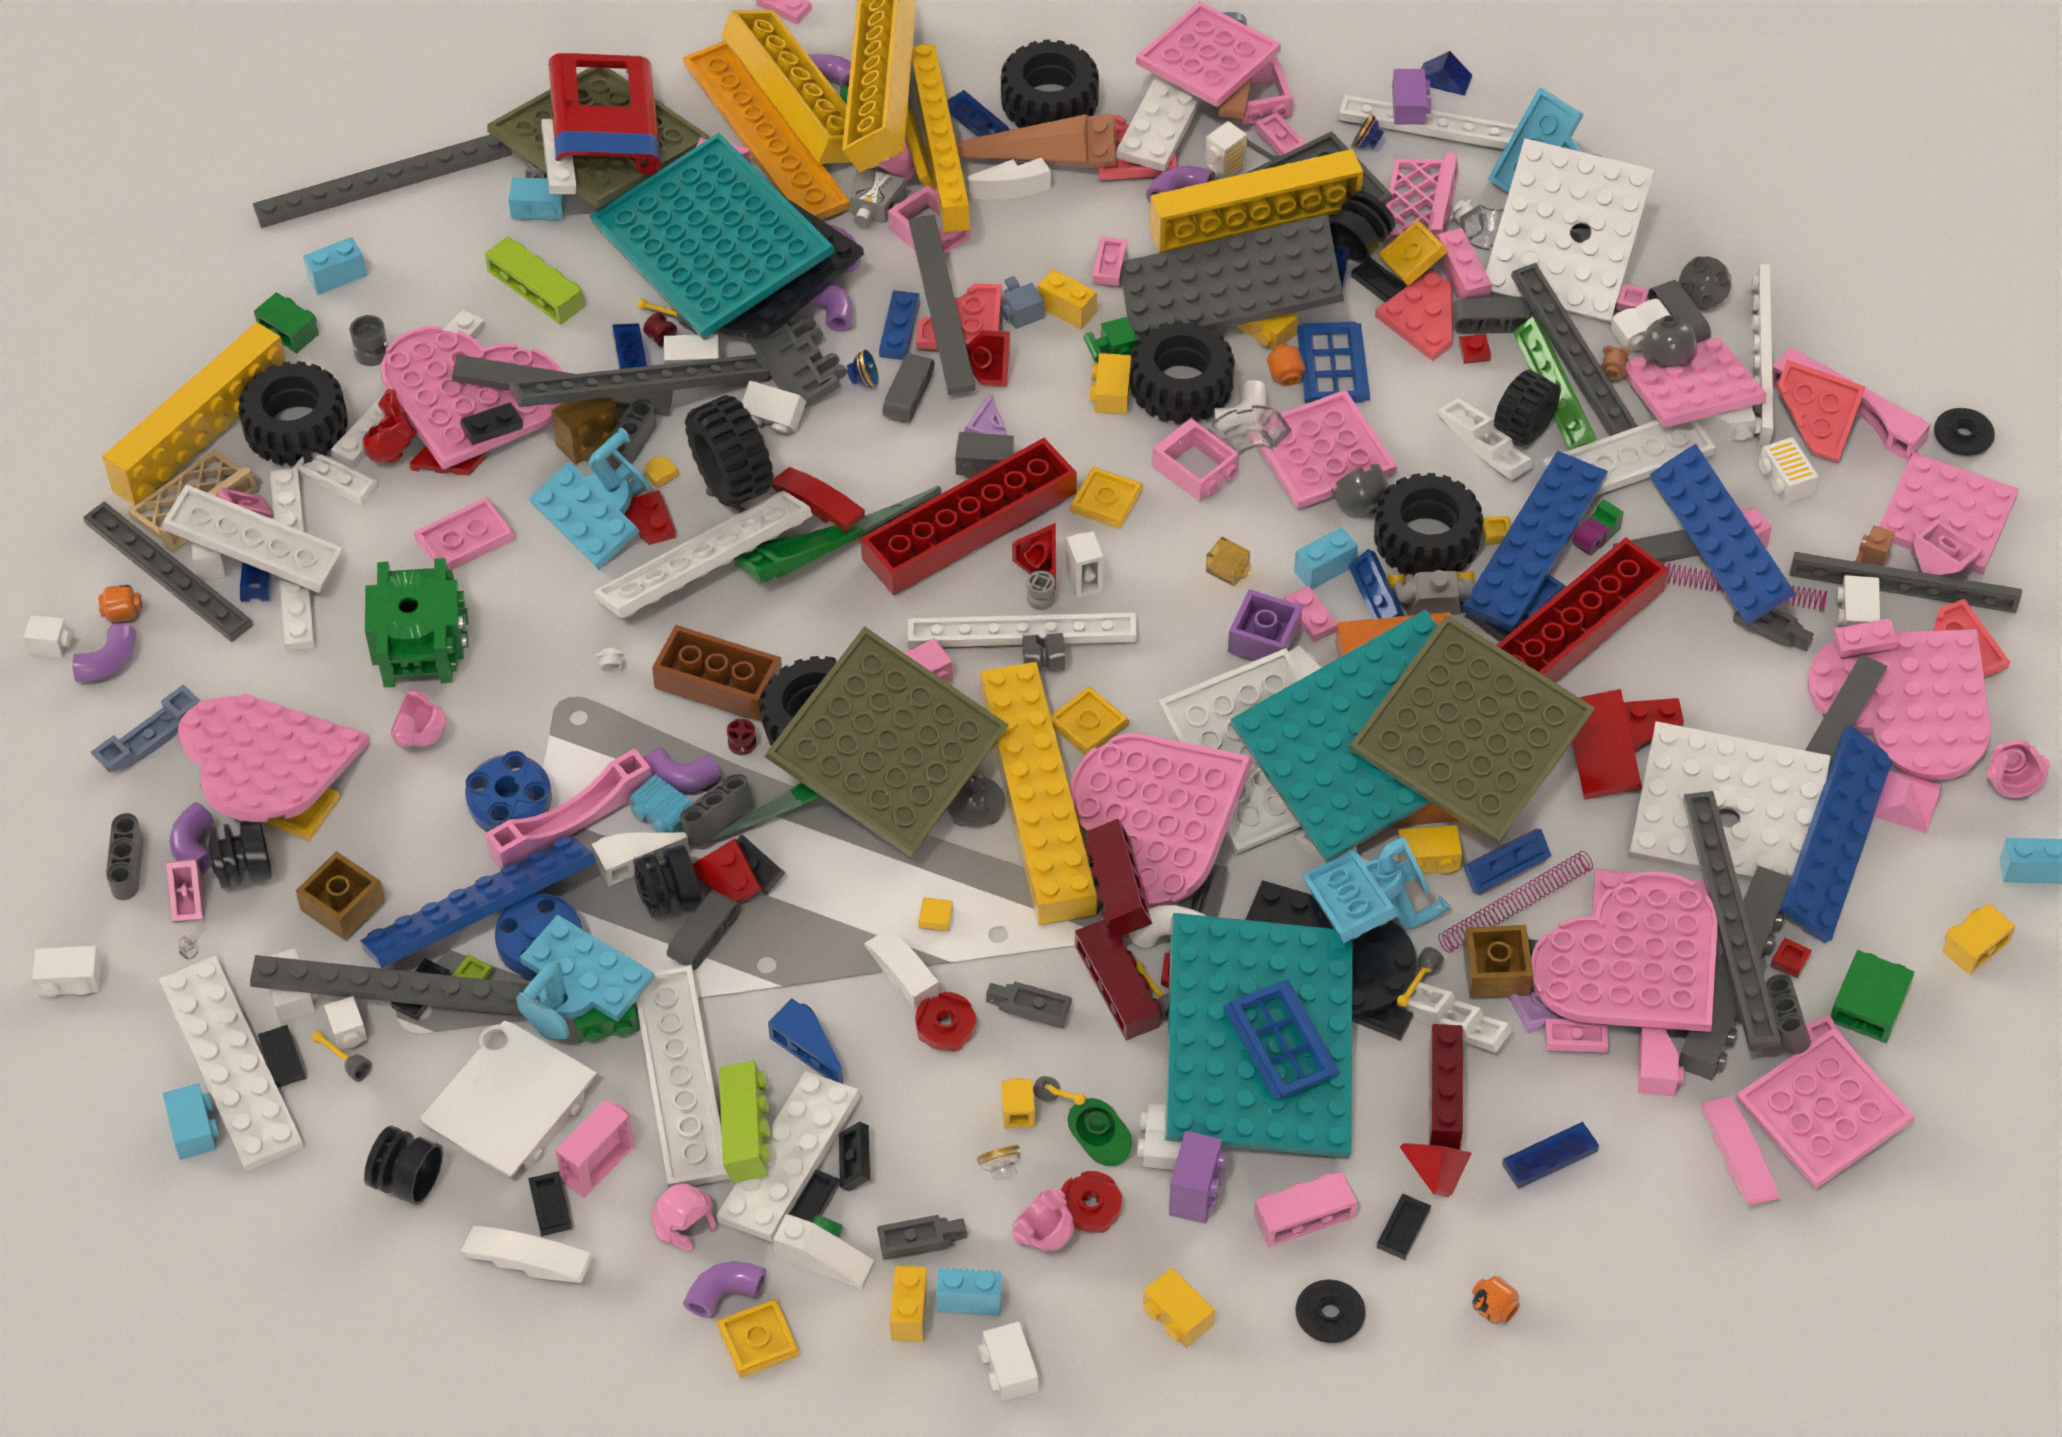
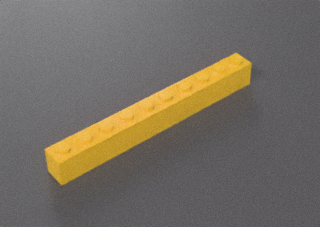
M935 44L913 46L911 74L943 232L970 230L969 203Z

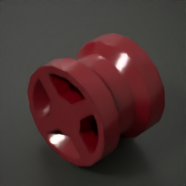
M658 312L646 320L643 332L648 337L654 338V342L658 346L663 347L664 336H675L677 334V326L673 322L667 321V318Z
M742 718L733 720L728 724V748L734 754L747 755L756 748L755 726L751 721Z

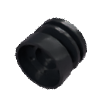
M1363 191L1353 192L1347 201L1343 203L1341 210H1338L1329 220L1334 248L1344 257L1359 263L1366 262L1377 250L1379 243H1383L1396 227L1395 219L1387 206L1377 197Z
M240 821V835L237 836L233 835L229 824H224L225 838L220 839L217 826L209 827L208 851L211 866L222 889L229 887V873H233L236 886L241 885V871L244 870L248 871L252 882L272 878L270 860L261 822Z
M683 843L664 848V863L659 864L653 852L648 853V868L642 856L633 858L636 888L641 902L645 905L652 918L660 914L659 901L665 913L671 912L670 898L675 897L681 908L701 903V894L696 874Z
M393 1125L386 1127L377 1137L368 1155L364 1171L365 1185L376 1190L379 1189V1191L386 1194L394 1192L395 1197L414 1205L422 1203L431 1192L440 1173L443 1162L442 1145L421 1136L414 1139L412 1133L408 1131L402 1132L400 1128Z

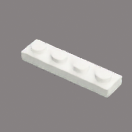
M542 119L541 131L549 194H576L573 156L567 155L561 161H555L552 119Z

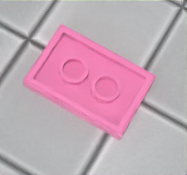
M488 497L414 532L416 541L433 565L434 558H446L448 569H455L515 540L514 532Z

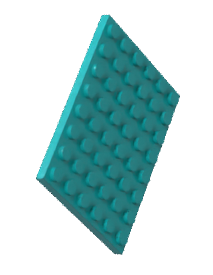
M720 133L712 136L589 216L592 224L702 339L835 253L833 245Z
M1426 609L1230 719V725L1326 863L1431 803L1349 750L1352 741L1438 627Z
M1173 913L1171 918L1165 1141L1182 1142L1185 1131L1222 1139L1221 1146L1342 1158L1350 1157L1352 1138V939L1343 943L1335 929ZM1288 979L1337 1065L1340 1074L1289 1097L1274 1101L1223 1006L1237 998ZM1279 996L1263 1001L1275 1022L1289 1017ZM1259 1004L1244 1009L1254 1030L1270 1025ZM1293 1022L1278 1028L1290 1049L1305 1044ZM1273 1030L1258 1036L1269 1057L1285 1052ZM1308 1049L1293 1055L1305 1076L1319 1071ZM1288 1057L1273 1063L1284 1084L1299 1079Z

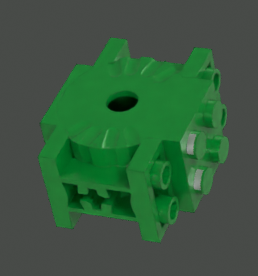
M434 558V568L390 571L389 562H377V585H365V634L372 665H379L383 687H395L396 677L439 675L441 684L453 683V671L458 670L457 660L464 659V648L469 647L468 630H466V625H469L468 608H465L464 590L459 591L458 581L454 579L453 569H448L446 558Z

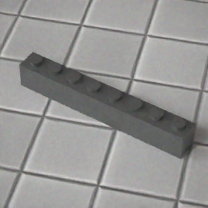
M1758 865L1743 902L1763 972L1766 959L1762 958L1764 952H1771L1776 936L1772 935L1774 929L1780 930L1785 913L1781 912L1780 908L1791 877ZM1723 951L1715 968L1712 1031L1690 1030L1679 1057V1066H1684V1071L1711 1081L1716 1070L1722 1071L1728 1054L1723 1052L1726 1046L1732 1047L1738 1031L1733 1029L1735 1023H1742Z

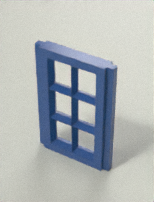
M1331 322L1298 325V348L1305 366V372L1302 375L1304 402L1310 403L1341 392L1339 391L1337 377L1350 376L1353 378L1354 391L1347 392L1354 403L1369 401L1370 391L1361 323ZM1347 334L1349 348H1334L1333 335ZM1312 335H1327L1329 349H1314ZM1335 355H1350L1351 369L1337 370ZM1315 356H1330L1331 370L1316 371ZM1332 377L1334 391L1319 392L1317 378Z
M1288 979L1237 998L1223 1006L1274 1101L1289 1097L1340 1074L1337 1065ZM1279 996L1289 1017L1275 1022L1263 1001ZM1259 1004L1270 1025L1254 1030L1244 1009ZM1293 1022L1305 1044L1290 1049L1278 1028ZM1273 1030L1285 1052L1269 1057L1258 1036ZM1308 1049L1319 1071L1305 1076L1293 1055ZM1288 1057L1299 1079L1284 1084L1273 1063Z

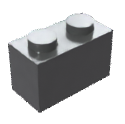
M959 432L955 456L956 475L975 476L1013 455L1014 436Z

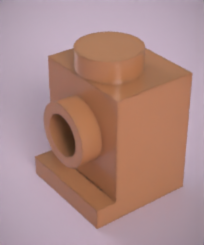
M1873 525L1869 536L1863 535L1855 562L1884 566L1891 550L1895 532Z

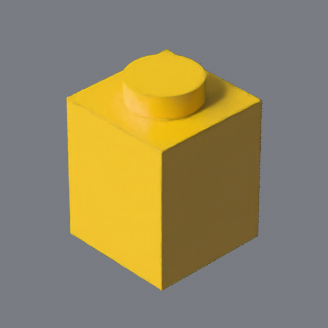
M1012 1078L1001 1081L1004 1129L1035 1127L1032 1079Z

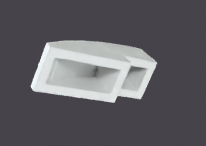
M1041 157L1019 166L1012 159L966 177L967 196L971 199L1017 198L1051 189V170Z
M890 928L864 943L866 949L896 990L900 989L913 1008L921 1004L926 998H931L939 993V982L908 944Z

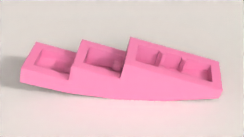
M1728 1096L1702 1102V1113L1712 1127L1714 1142L1725 1158V1169L1747 1204L1751 1206L1779 1199L1778 1191L1763 1155L1732 1097Z

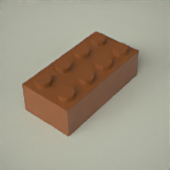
M675 625L652 667L654 687L761 721L759 701L762 698L761 693L765 686H769L768 681L774 674L778 675L780 673L779 670L782 668V662L779 656Z

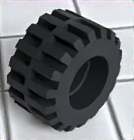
M1530 369L1525 370L1510 383L1501 397L1495 413L1494 427L1522 445L1531 444L1544 432L1551 422L1559 404L1560 386Z

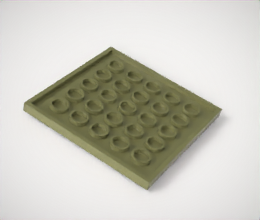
M589 67L577 74L578 97L581 105L631 106L628 80L610 68L598 69ZM550 90L487 124V132L545 173L547 172L541 120L552 119ZM655 99L661 167L658 171L694 149L700 138L709 139L710 136ZM572 155L576 194L597 209L655 174L646 175L638 172L635 168V158ZM646 159L641 161V165L646 167Z
M1446 615L1352 741L1349 750L1499 845L1592 716L1595 707Z
M864 626L769 748L765 758L903 853L912 857L1003 735L1009 724Z

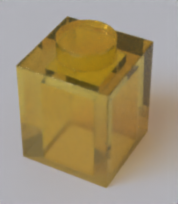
M1221 537L1206 555V572L1233 587L1241 578L1245 579L1251 570L1250 551L1224 537Z

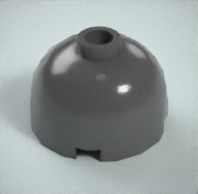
M1667 315L1654 321L1647 327L1644 333L1643 356L1649 362H1651L1652 358L1658 360V365L1677 366L1689 362V356L1694 355L1695 357L1697 355L1695 331L1688 322L1676 316Z
M1371 464L1372 470L1365 472L1362 467L1339 479L1335 483L1337 489L1331 488V492L1343 510L1351 514H1365L1366 516L1376 513L1378 501L1388 488L1387 478L1379 464Z

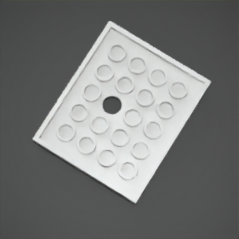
M1525 138L1486 270V274L1492 284L1491 294L1503 297H1523L1511 277L1512 271L1537 263L1567 313L1611 323L1655 173L1654 169ZM1579 223L1586 224L1591 229L1590 238L1582 243L1574 241L1570 236L1572 227Z
M1287 648L1160 699L1157 703L1175 741L1242 754L1252 758V767L1225 834L1235 854L1301 827L1230 725L1231 718L1303 678Z
M1656 721L1629 857L1701 871L1683 798L1684 794L1713 791L1719 811L1729 808L1736 811L1739 816V822L1734 824L1733 827L1723 826L1736 877L1752 881L1758 865L1792 877L1821 791L1826 782L1830 755Z

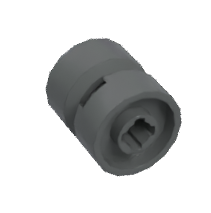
M374 315L360 316L351 323L349 328L355 358L360 364L365 366L379 365L383 361L388 347L384 322Z
M1063 633L1046 634L1045 638H1041L1038 634L1022 636L1024 664L1037 662L1039 671L1043 667H1047L1049 671L1065 670Z

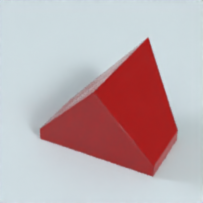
M983 330L966 345L972 374L980 385L1007 386L1010 366V332Z
M1056 523L1012 543V561L1028 574H1032L1035 571L1050 573L1055 580V589Z
M1403 1143L1400 1146V1149L1434 1195L1449 1197L1453 1194L1472 1154L1437 1145Z

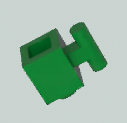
M1127 317L1101 323V338L1095 339L1092 332H1088L1083 336L1096 363H1098L1099 353L1131 355L1138 341Z

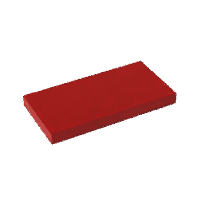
M1621 689L1579 697L1595 707L1594 713L1572 742L1584 800L1642 789Z

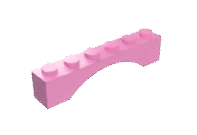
M1789 347L1772 366L1773 387L1777 388L1787 360L1854 382L1792 347ZM1865 388L1856 414L1874 428L1881 438L1885 449L1909 461L1912 453H1917L1926 443L1931 424Z
M635 748L611 761L590 785L564 804L533 817L510 819L485 833L488 854L499 868L502 869L507 864L519 863L527 859L528 855L534 851L545 850L553 846L557 840L569 837L630 802V795L652 776L651 767Z

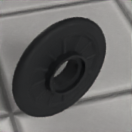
M1969 408L1947 410L1937 418L1934 424V434L1937 441L1948 451L1959 455L1980 454L1992 445L1995 438L1994 427L1990 420L1982 413ZM1966 428L1971 432V434H1960L1958 432V429Z
M1326 1279L1310 1284L1299 1295L1295 1307L1296 1318L1303 1331L1310 1337L1327 1343L1342 1342L1353 1337L1360 1330L1365 1320V1305L1360 1294L1352 1286L1338 1280ZM1326 1305H1334L1338 1308L1339 1314L1335 1317H1327L1322 1313L1321 1309Z

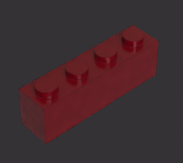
M1117 818L1086 831L1088 844L1085 845V850L1090 861L1094 863L1090 870L1095 882L1099 883L1100 888L1096 889V893L1102 906H1105L1102 916L1108 928L1113 927L1117 935L1121 937L1151 925L1152 920L1130 838L1120 820Z
M1104 920L1075 930V948L1125 1040H1130L1159 1028V1016L1162 1014L1160 1003L1157 998H1152L1149 994L1148 982L1143 974H1138L1135 968V958L1130 950H1125L1122 936L1119 937L1113 927L1108 928Z
M1432 1024L1429 1042V1145L1445 1146L1460 1150L1463 1134V1025Z

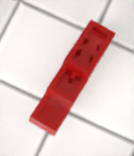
M788 467L772 480L773 485L771 487L778 493L784 490L808 505L811 513L825 524L831 521L844 532L865 517V509L830 485L805 472Z

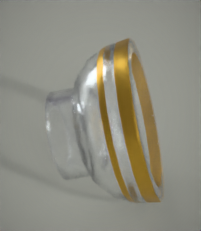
M1011 1145L982 1154L976 1159L983 1170L991 1172L993 1180L1005 1178L1017 1173L1015 1165L1020 1159V1146Z

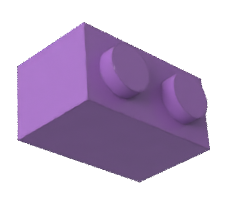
M1425 69L1393 70L1392 98L1394 124L1425 125L1426 114H1431V98L1426 97V95H1430V80H1425Z

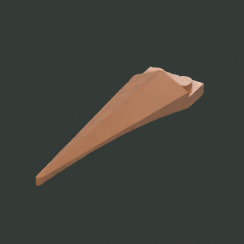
M1085 114L956 142L959 158L1006 161L1013 159L1014 161L1029 162L1041 157L1046 164L1084 168L1116 165L1115 117L1113 114L1088 117Z

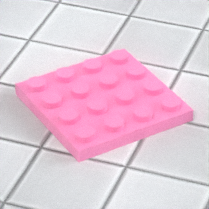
M1199 1L1136 56V64L1218 108L1281 52V43Z
M1711 338L1697 343V355L1695 357L1694 355L1689 356V362L1685 364L1661 366L1658 365V360L1651 358V362H1649L1644 357H1635L1626 362L1625 365L1627 369L1626 380L1664 428L1766 402V392L1721 338Z
M1346 390L1248 425L1249 435L1297 509L1333 497L1331 488L1337 489L1335 483L1346 474L1362 467L1365 472L1372 470L1371 464H1379L1386 477L1395 474L1397 470V465Z
M1913 452L1879 527L1895 532L1892 543L1911 549L1914 537L1937 519L1983 549L1981 555L1965 567V569L1983 575L2017 498L2019 488Z
M1832 1028L1813 1041L1805 1052L1794 1054L1740 1091L1736 1097V1100L1815 1189L1914 1121V1115L1835 1028Z

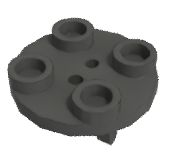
M1697 256L1683 268L1679 277V284L1698 309L1708 310L1721 305L1728 297L1731 289V275L1727 266L1720 260L1709 256Z
M978 773L977 776H971L947 810L953 818V822L958 826L979 827L988 824L992 825L998 822L1003 811L1004 795L1002 789L995 781L983 777L982 773Z

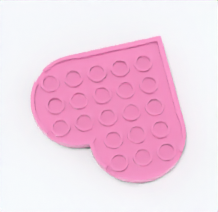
M429 326L413 329L400 335L386 349V354L381 362V380L384 389H394L397 392L398 401L407 414L408 421L417 430V435L443 470L547 426L552 422L551 410L562 404L519 407L509 390L452 381L457 355L562 372L559 365L550 356L535 348L532 351L517 348V344H497L483 348L479 342L464 332L458 330V333L444 331L439 326ZM511 402L523 421L522 429L472 445L460 426L461 418Z
M1977 629L1895 632L1898 639L1897 648L1862 654L1887 665V671L1854 727L1862 734H1872L1874 743L1888 753L1892 764L1900 768L1902 773L1928 781H1943L1964 775L1980 759H1983L1988 749L1991 735ZM1835 640L1828 643L1817 653L1809 671V695L1813 705L1822 716L1828 712L1860 655L1841 658Z
M242 694L240 696H226L198 702L180 720L178 743L182 745L183 753L186 757L203 767L200 775V789L205 795V801L213 809L223 815L242 821L268 822V818H277L284 815L285 819H288L310 808L369 745V734L305 714L302 711L281 706L278 703L255 698L251 694Z
M1130 733L1112 737V741L1098 749L1094 747L1080 761L1072 776L1069 790L1078 823L1085 831H1088L1118 818L1130 838L1148 909L1160 905H1174L1193 894L1210 874L1252 767L1253 760L1250 756L1146 734Z
M1643 872L1628 876L1623 879V883L1612 890L1609 888L1598 904L1596 916L1577 917L1559 923L1558 928L1547 935L1544 934L1539 939L1531 956L1533 988L1539 999L1550 1010L1564 1018L1577 1022L1711 1032L1718 925L1713 903L1708 895L1705 896L1695 887V883L1676 874Z

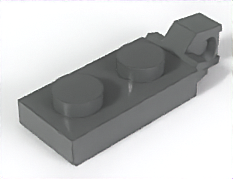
M1776 608L1749 625L1745 623L1738 610L1733 618V622L1786 646L1793 645L1798 649L1807 651L1812 644L1814 633L1804 629L1798 623V618Z
M1014 981V984H1007L1006 987L990 983L986 993V1002L999 1006V1009L1006 1013L1064 1028L1072 1005V998L1070 996Z
M939 1214L877 1227L883 1260L951 1246L954 1241L967 1238L964 1218L948 1221L947 1218H939Z

